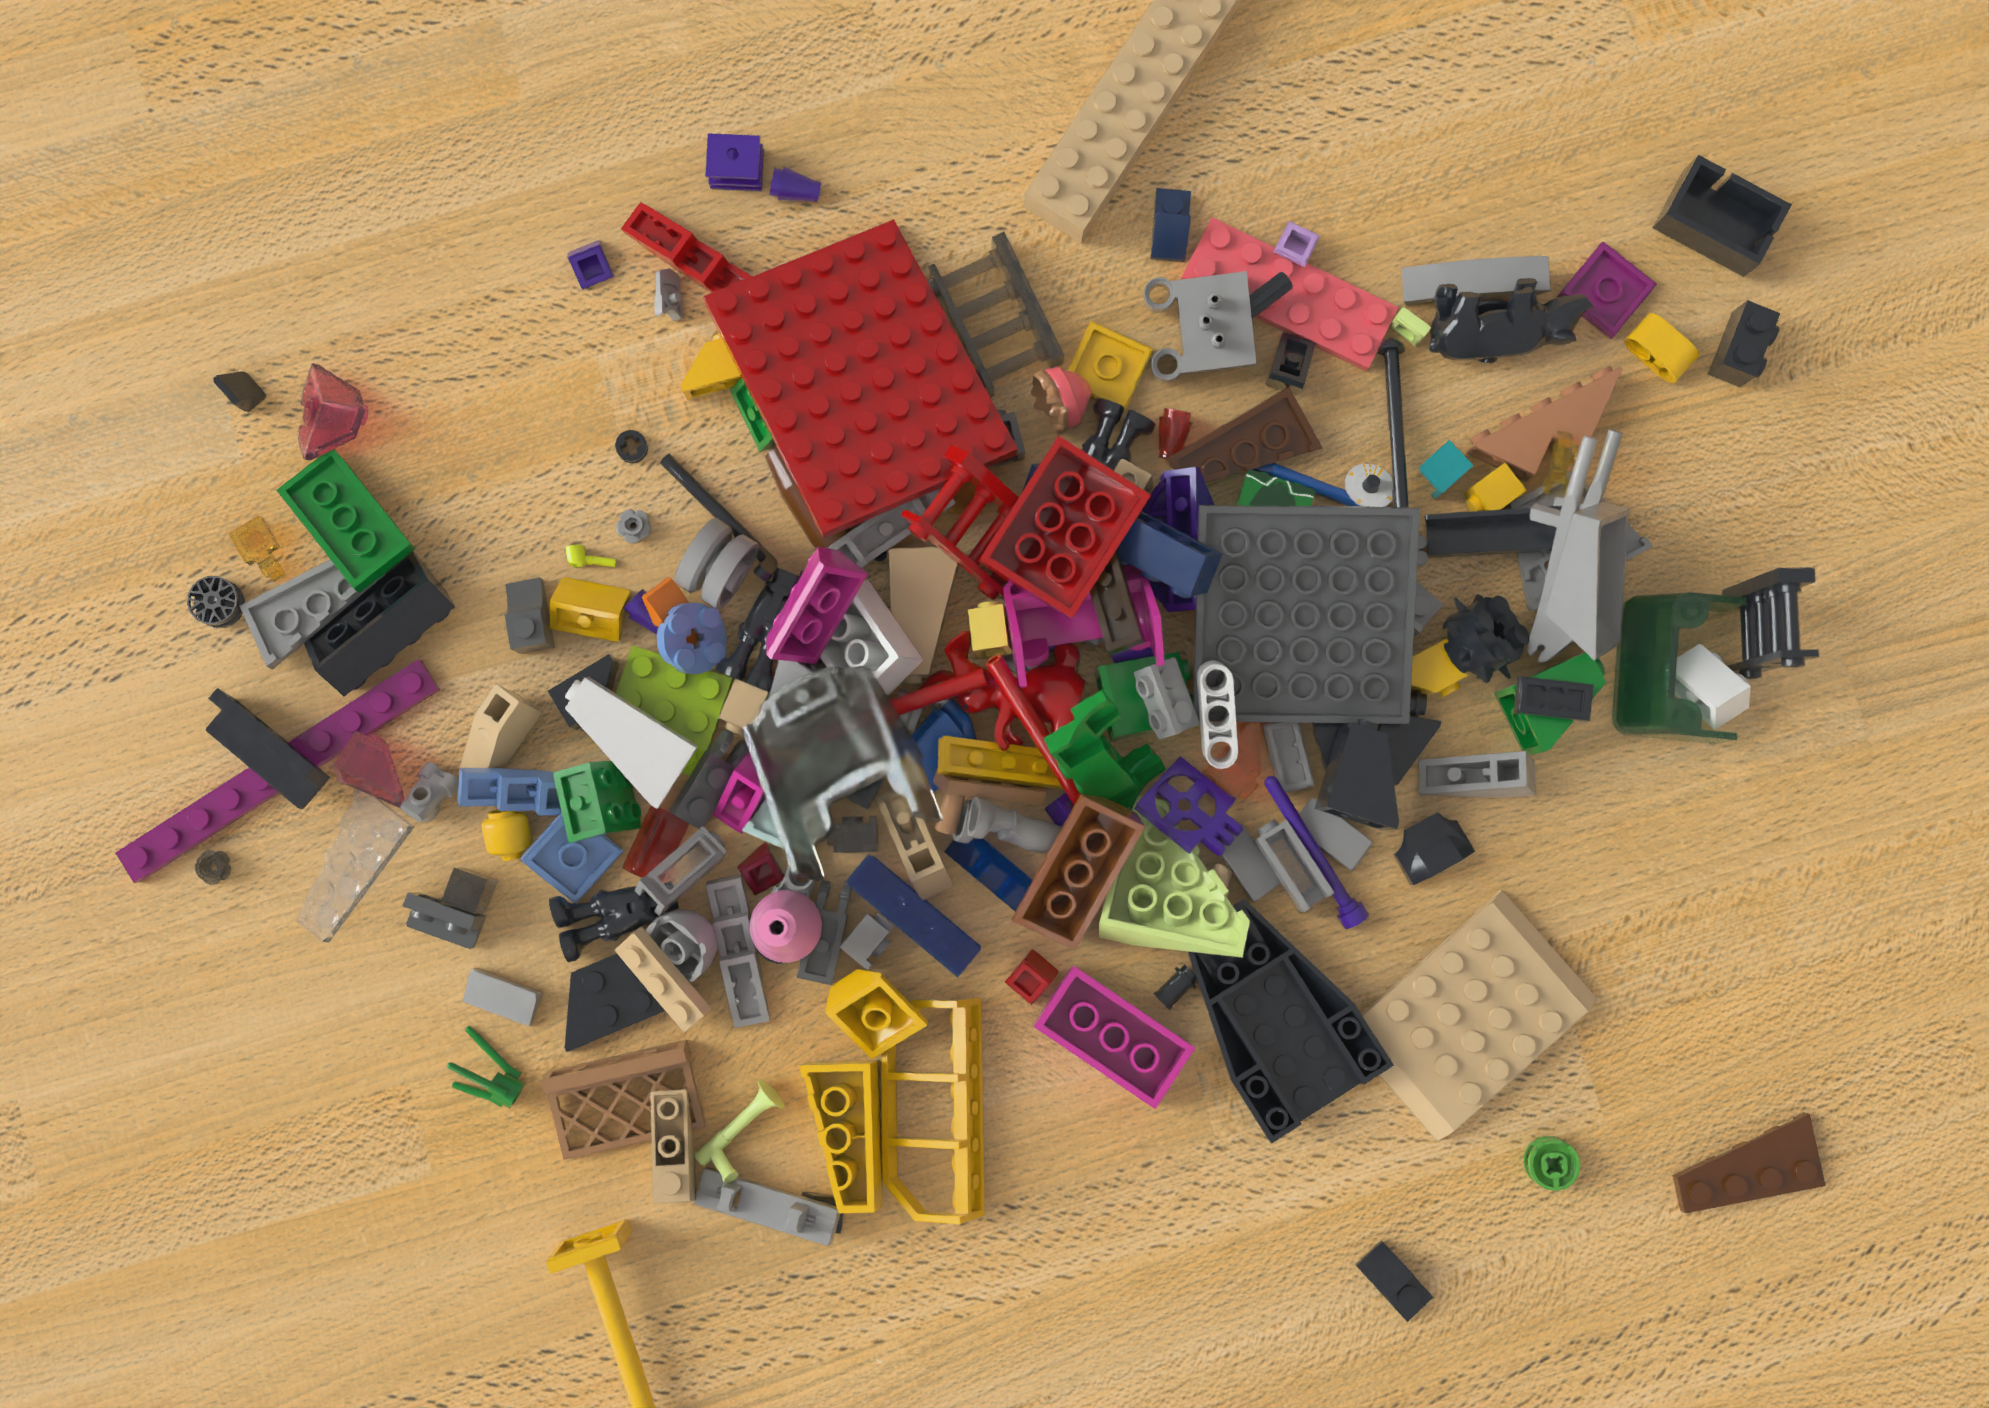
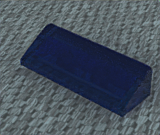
M973 838L966 844L953 840L944 852L1016 912L1033 879L984 838Z

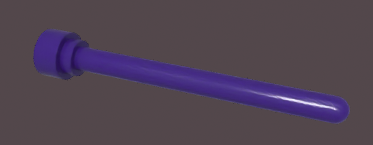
M1268 776L1264 781L1265 787L1334 891L1332 896L1339 905L1336 908L1339 912L1337 915L1344 929H1350L1359 925L1369 917L1368 911L1362 902H1357L1355 898H1350L1275 776Z

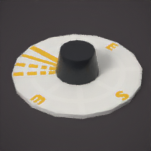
M1360 464L1354 466L1347 473L1345 490L1350 499L1361 507H1386L1393 500V479L1389 473L1379 466Z

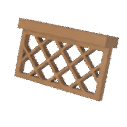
M688 1040L547 1071L541 1083L544 1095H548L563 1160L651 1140V1130L643 1129L635 1124V1121L644 1108L651 1112V1104L648 1102L650 1092H655L657 1087L664 1091L675 1090L661 1080L667 1071L682 1067L686 1082L681 1090L688 1088L690 1098L688 1097L689 1106L692 1107L695 1120L691 1121L692 1130L705 1128L706 1124L689 1057L691 1052ZM662 1072L658 1079L652 1076V1074ZM642 1077L654 1084L645 1099L626 1089L632 1079ZM626 1080L623 1087L617 1084V1082ZM607 1085L618 1092L610 1107L591 1097L597 1087ZM591 1088L588 1094L581 1091ZM571 1093L583 1100L574 1116L561 1108L559 1095ZM622 1095L640 1105L631 1121L613 1111ZM586 1103L605 1114L596 1129L578 1119ZM608 1116L627 1127L621 1137L612 1139L600 1132ZM564 1119L570 1122L567 1128L565 1127ZM573 1124L592 1135L586 1145L570 1147L567 1134ZM630 1129L636 1132L635 1134L627 1135ZM595 1137L601 1140L600 1142L592 1143Z

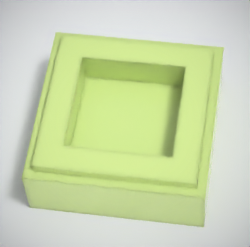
M1404 306L1390 324L1392 330L1414 346H1417L1432 328Z

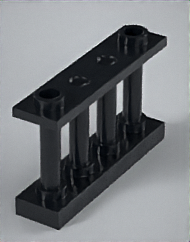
M1815 567L1776 568L1722 590L1723 604H1736V609H1740L1742 662L1727 666L1733 672L1741 674L1746 679L1762 678V672L1780 667H1804L1806 660L1819 657V649L1801 650L1798 610V593L1802 592L1801 587L1815 583Z

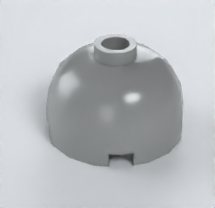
M676 909L667 912L654 920L645 930L689 983L699 978L714 962L718 947L716 933L704 916L695 911Z

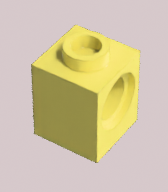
M988 601L978 604V608L969 609L968 615L973 652L980 659L991 658L998 654L1002 656L1013 654L1005 606L996 601Z

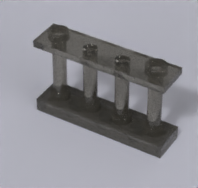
M1005 232L992 237V250L988 251V256L941 277L935 263L928 266L930 277L927 279L928 284L936 298H940L962 346L990 398L995 396V387L992 382L1038 360L1041 363L1047 361L1049 368L1061 366L1064 362V353ZM993 268L996 270L1002 269L1007 279L1003 282L1004 286L961 306H955L948 289ZM1009 298L1011 301L1017 300L1022 310L1018 312V317L970 338L962 320ZM1024 329L1026 332L1032 330L1037 341L1033 343V348L985 369L977 352L978 350Z

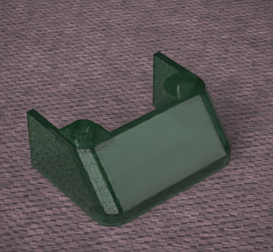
M1688 592L1637 595L1623 603L1622 635L1616 652L1612 722L1618 732L1627 736L1709 744L1737 740V733L1702 730V713L1697 704L1688 699L1674 697L1679 628L1693 629L1699 627L1707 620L1709 611L1727 612L1746 605V598Z

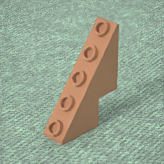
M1607 366L1591 376L1592 382L1582 386L1579 381L1562 390L1561 394L1563 397L1552 402L1550 397L1536 403L1530 407L1533 413L1521 418L1519 413L1507 418L1500 423L1502 429L1492 434L1489 429L1480 432L1469 439L1472 446L1467 450L1466 454L1496 468L1506 463L1515 476L1524 481L1529 480L1536 474L1548 447L1576 459L1583 435L1592 437L1623 368L1619 367L1613 370L1611 366Z

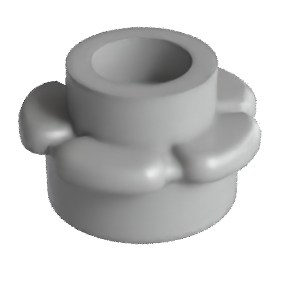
M629 509L624 511L620 515V521L616 524L618 535L624 537L628 543H638L647 538L651 531V525L648 522L649 517L642 510L634 511ZM632 523L637 524L635 529H631L630 525Z

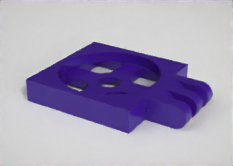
M1181 756L1138 801L1134 810L1189 854L1201 842L1213 853L1221 856L1226 851L1224 845L1230 846L1235 840L1233 835L1239 836L1243 831L1242 826L1226 814L1233 806L1235 799ZM1186 776L1194 784L1187 792H1179L1168 782L1173 777ZM1205 793L1215 800L1216 808L1212 818L1199 808L1198 801ZM1157 794L1170 804V811L1163 819L1159 815L1155 804V796ZM1180 800L1189 801L1191 809L1189 811L1180 810L1178 802ZM1181 820H1191L1200 829L1183 831L1175 827Z

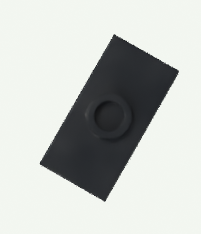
M1523 676L1517 677L1514 714L1588 722L1591 719L1593 684Z

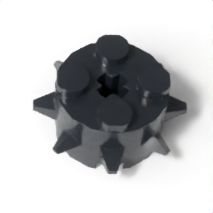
M1477 594L1473 603L1466 607L1455 597L1454 602L1458 612L1447 617L1442 628L1447 629L1449 642L1444 644V648L1451 662L1460 672L1466 673L1470 671L1477 675V679H1482L1485 683L1490 682L1493 672L1497 670L1506 678L1511 679L1507 665L1520 659L1524 651V645L1529 643V633L1523 625L1519 624L1515 614L1510 610L1508 601L1499 595L1493 598H1483Z

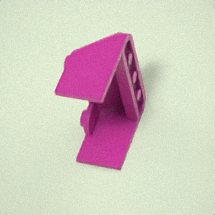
M1122 565L1145 638V643L1130 649L1139 651L1151 647L1157 666L1164 665L1161 615L1149 579L1145 578L1142 575V570L1137 567ZM1010 582L1004 586L1005 608L1020 687L1027 686L1025 666L1035 667L1045 661L1049 656L1048 646L1103 638L1090 592L1073 619Z

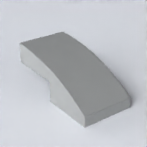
M1311 798L1299 815L1322 851L1353 872L1373 845V842L1342 818L1314 809L1317 801Z

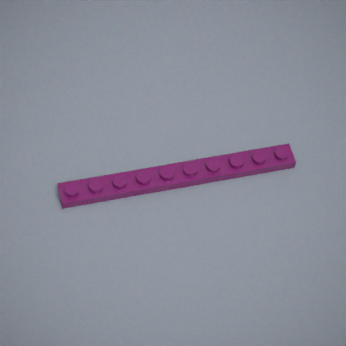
M418 659L292 739L289 743L315 765L321 767L440 691V688L423 661ZM247 768L115 853L133 883H140L273 798L279 792L251 768Z

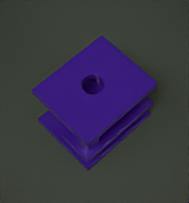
M708 133L705 176L709 177L708 184L710 189L762 191L764 148L763 144H760V136Z

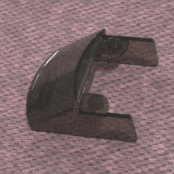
M865 666L829 667L806 674L792 681L768 698L760 706L762 711L753 720L751 725L746 723L742 730L791 872L796 877L820 881L825 878L814 846L826 840L833 830V817L829 805L886 776L894 792L901 796H906L913 816L933 823L943 820L920 760L924 758V755L872 670Z

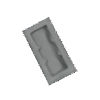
M1273 722L1262 725L1273 774L1285 792L1315 786L1299 722Z

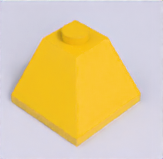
M857 969L830 986L825 1013L871 1059L913 1035L928 1024L926 1018L882 973Z

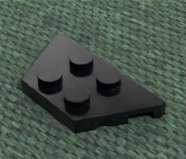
M1410 716L1409 724H1378V731L1388 735L1394 786L1400 783L1441 726V721ZM1312 723L1313 735L1321 752V761L1325 772L1338 729L1350 723Z
M618 954L571 972L564 1046L566 1052L665 1011Z

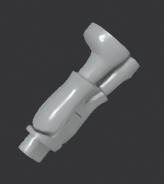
M975 797L973 800L967 799L963 803L956 834H953L954 841L966 844L973 838H984L991 831L996 833L999 840L1012 843L1031 852L1043 854L1049 852L1062 826L1044 820L1025 817L1014 809L1007 811L990 800Z

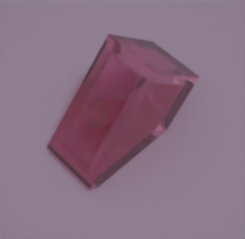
M355 731L333 765L337 780L400 808L405 798L387 743L377 735L368 734L366 736Z

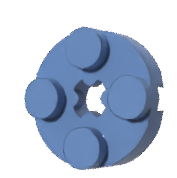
M682 603L672 607L666 613L669 615L664 623H660L657 631V646L663 660L678 669L676 671L684 674H701L711 670L726 657V630L720 612L716 608L708 607L702 603ZM691 629H694L698 636L695 646L686 641V637L691 635Z

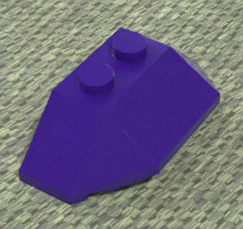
M1198 467L1164 471L1160 477L1161 481L1154 488L1141 511L1198 540V506L1215 505L1201 471ZM1149 580L1154 596L1163 604L1162 606L1167 612L1195 610L1196 596L1191 598L1178 596L1171 591L1172 587L1168 584Z

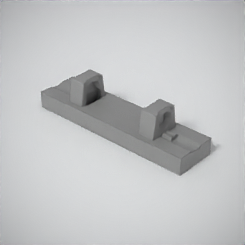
M710 1167L703 1169L700 1186L694 1202L695 1205L826 1246L833 1244L840 1217L836 1206L739 1176L731 1183H724L719 1171ZM742 1190L738 1206L732 1205L734 1196Z

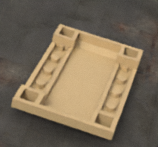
M1502 890L1496 891L1472 913L1473 916L1370 1007H1365L1360 1011L1394 1064L1393 1067L1379 1076L1437 1141L1459 1128L1588 1013L1597 1000L1594 994Z

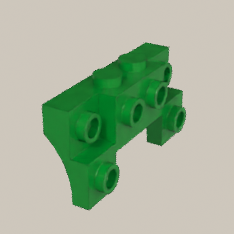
M1101 690L1071 708L1075 720L1061 726L1055 732L1045 737L1044 740L1051 756L1057 761L1062 774L1067 780L1073 778L1080 794L1104 797L1132 810L1143 788L1158 774L1165 771L1166 768L1162 759L1148 743L1122 757L1102 733L1122 717L1115 704Z

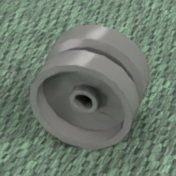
M713 518L703 526L687 548L675 573L674 582L689 593L696 592L702 588L701 599L719 610L731 600L744 582L758 554L759 544L744 534L732 539L733 530L731 526L718 518Z

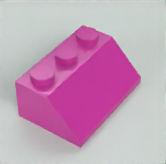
M818 546L815 553L809 558L807 567L798 583L792 588L790 597L781 613L773 622V627L766 637V655L770 659L816 664L868 573L840 550Z

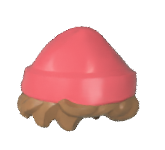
M1059 367L1036 372L1033 376V388L1031 389V395L1036 397L1034 408L1045 412L1049 417L1051 428L1054 432L1064 434L1068 429L1081 424L1091 396V388L1088 382L1075 372L1062 370Z

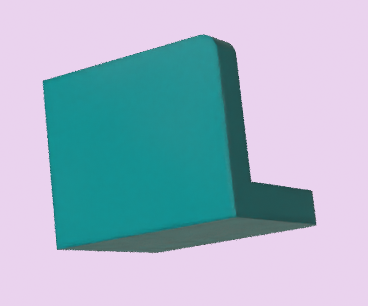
M1449 440L1419 467V472L1436 489L1431 495L1434 499H1437L1473 467V464Z

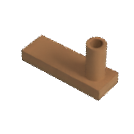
M936 769L933 782L944 794L935 829L945 834H956L965 797H979L989 800L1043 806L1046 792L1041 787L941 775L938 774V769Z

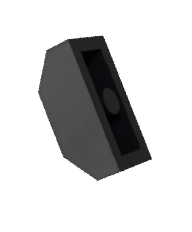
M1436 812L1405 829L1402 846L1393 855L1409 884L1415 885L1464 860L1474 853L1475 850L1457 820H1448Z

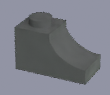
M539 577L505 584L507 614L504 615L510 649L519 654L555 648L552 629H550V616L543 579Z

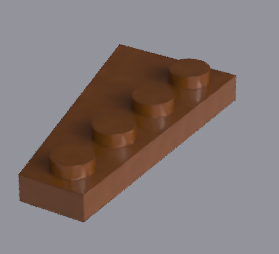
M1287 387L1167 457L1166 460L1172 470L1198 467L1205 483L1247 471L1248 469L1252 470L1323 448L1290 387Z
M1808 1113L1797 1115L1790 1122L1781 1126H1774L1764 1131V1134L1748 1142L1743 1141L1719 1156H1712L1672 1175L1679 1208L1683 1213L1826 1186L1811 1117Z

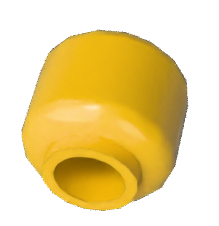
M497 808L489 811L488 818L482 822V832L487 852L491 855L501 856L502 861L520 858L523 855V850L532 844L528 817L522 811H499Z

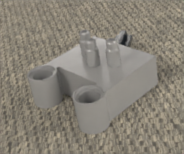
M1247 271L1174 281L1162 277L1150 280L1144 288L1145 305L1155 313H1163L1172 307L1174 301H1177L1183 356L1171 348L1159 350L1152 359L1153 375L1162 382H1172L1182 375L1254 367L1257 363L1252 319L1292 290L1293 284L1284 272H1279L1250 295ZM1158 286L1166 288L1170 295L1169 299L1163 304L1152 302L1149 294L1153 288ZM1170 356L1175 359L1177 369L1174 373L1164 375L1158 370L1157 363L1162 357Z

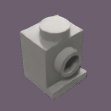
M879 912L875 917L867 913L840 948L868 970L874 964L869 960V957L873 954L878 958L891 943L886 937L894 928V925Z

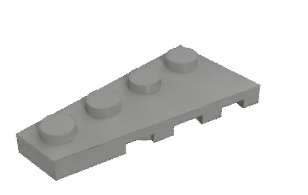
M328 560L240 605V609L266 666L273 670L380 580L385 573L362 592L358 593L351 587L334 563Z

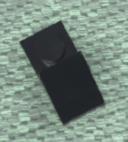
M1282 333L1265 385L1279 390L1290 387L1294 395H1299L1306 381L1316 343Z
M1382 1240L1355 1264L1407 1322L1433 1298L1414 1274Z

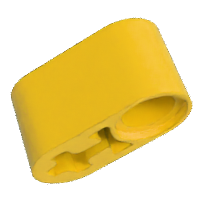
M1654 313L1647 314L1624 340L1625 346L1633 355L1668 383H1675L1699 357L1697 348L1665 319Z

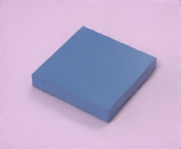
M561 812L520 859L570 901L577 904L623 853V849L606 834L569 843Z

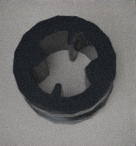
M624 431L616 439V452L623 461L631 464L638 463L647 455L648 444L643 435L638 431ZM633 438L635 443L638 440L641 442V446L636 448L637 454L630 456L629 451L624 454L622 448L627 446L626 440Z

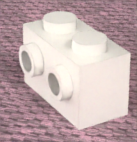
M1698 644L1666 665L1665 687L1714 730L1749 708L1751 686L1746 678L1741 674L1733 672L1724 664L1718 654L1708 651L1701 644Z

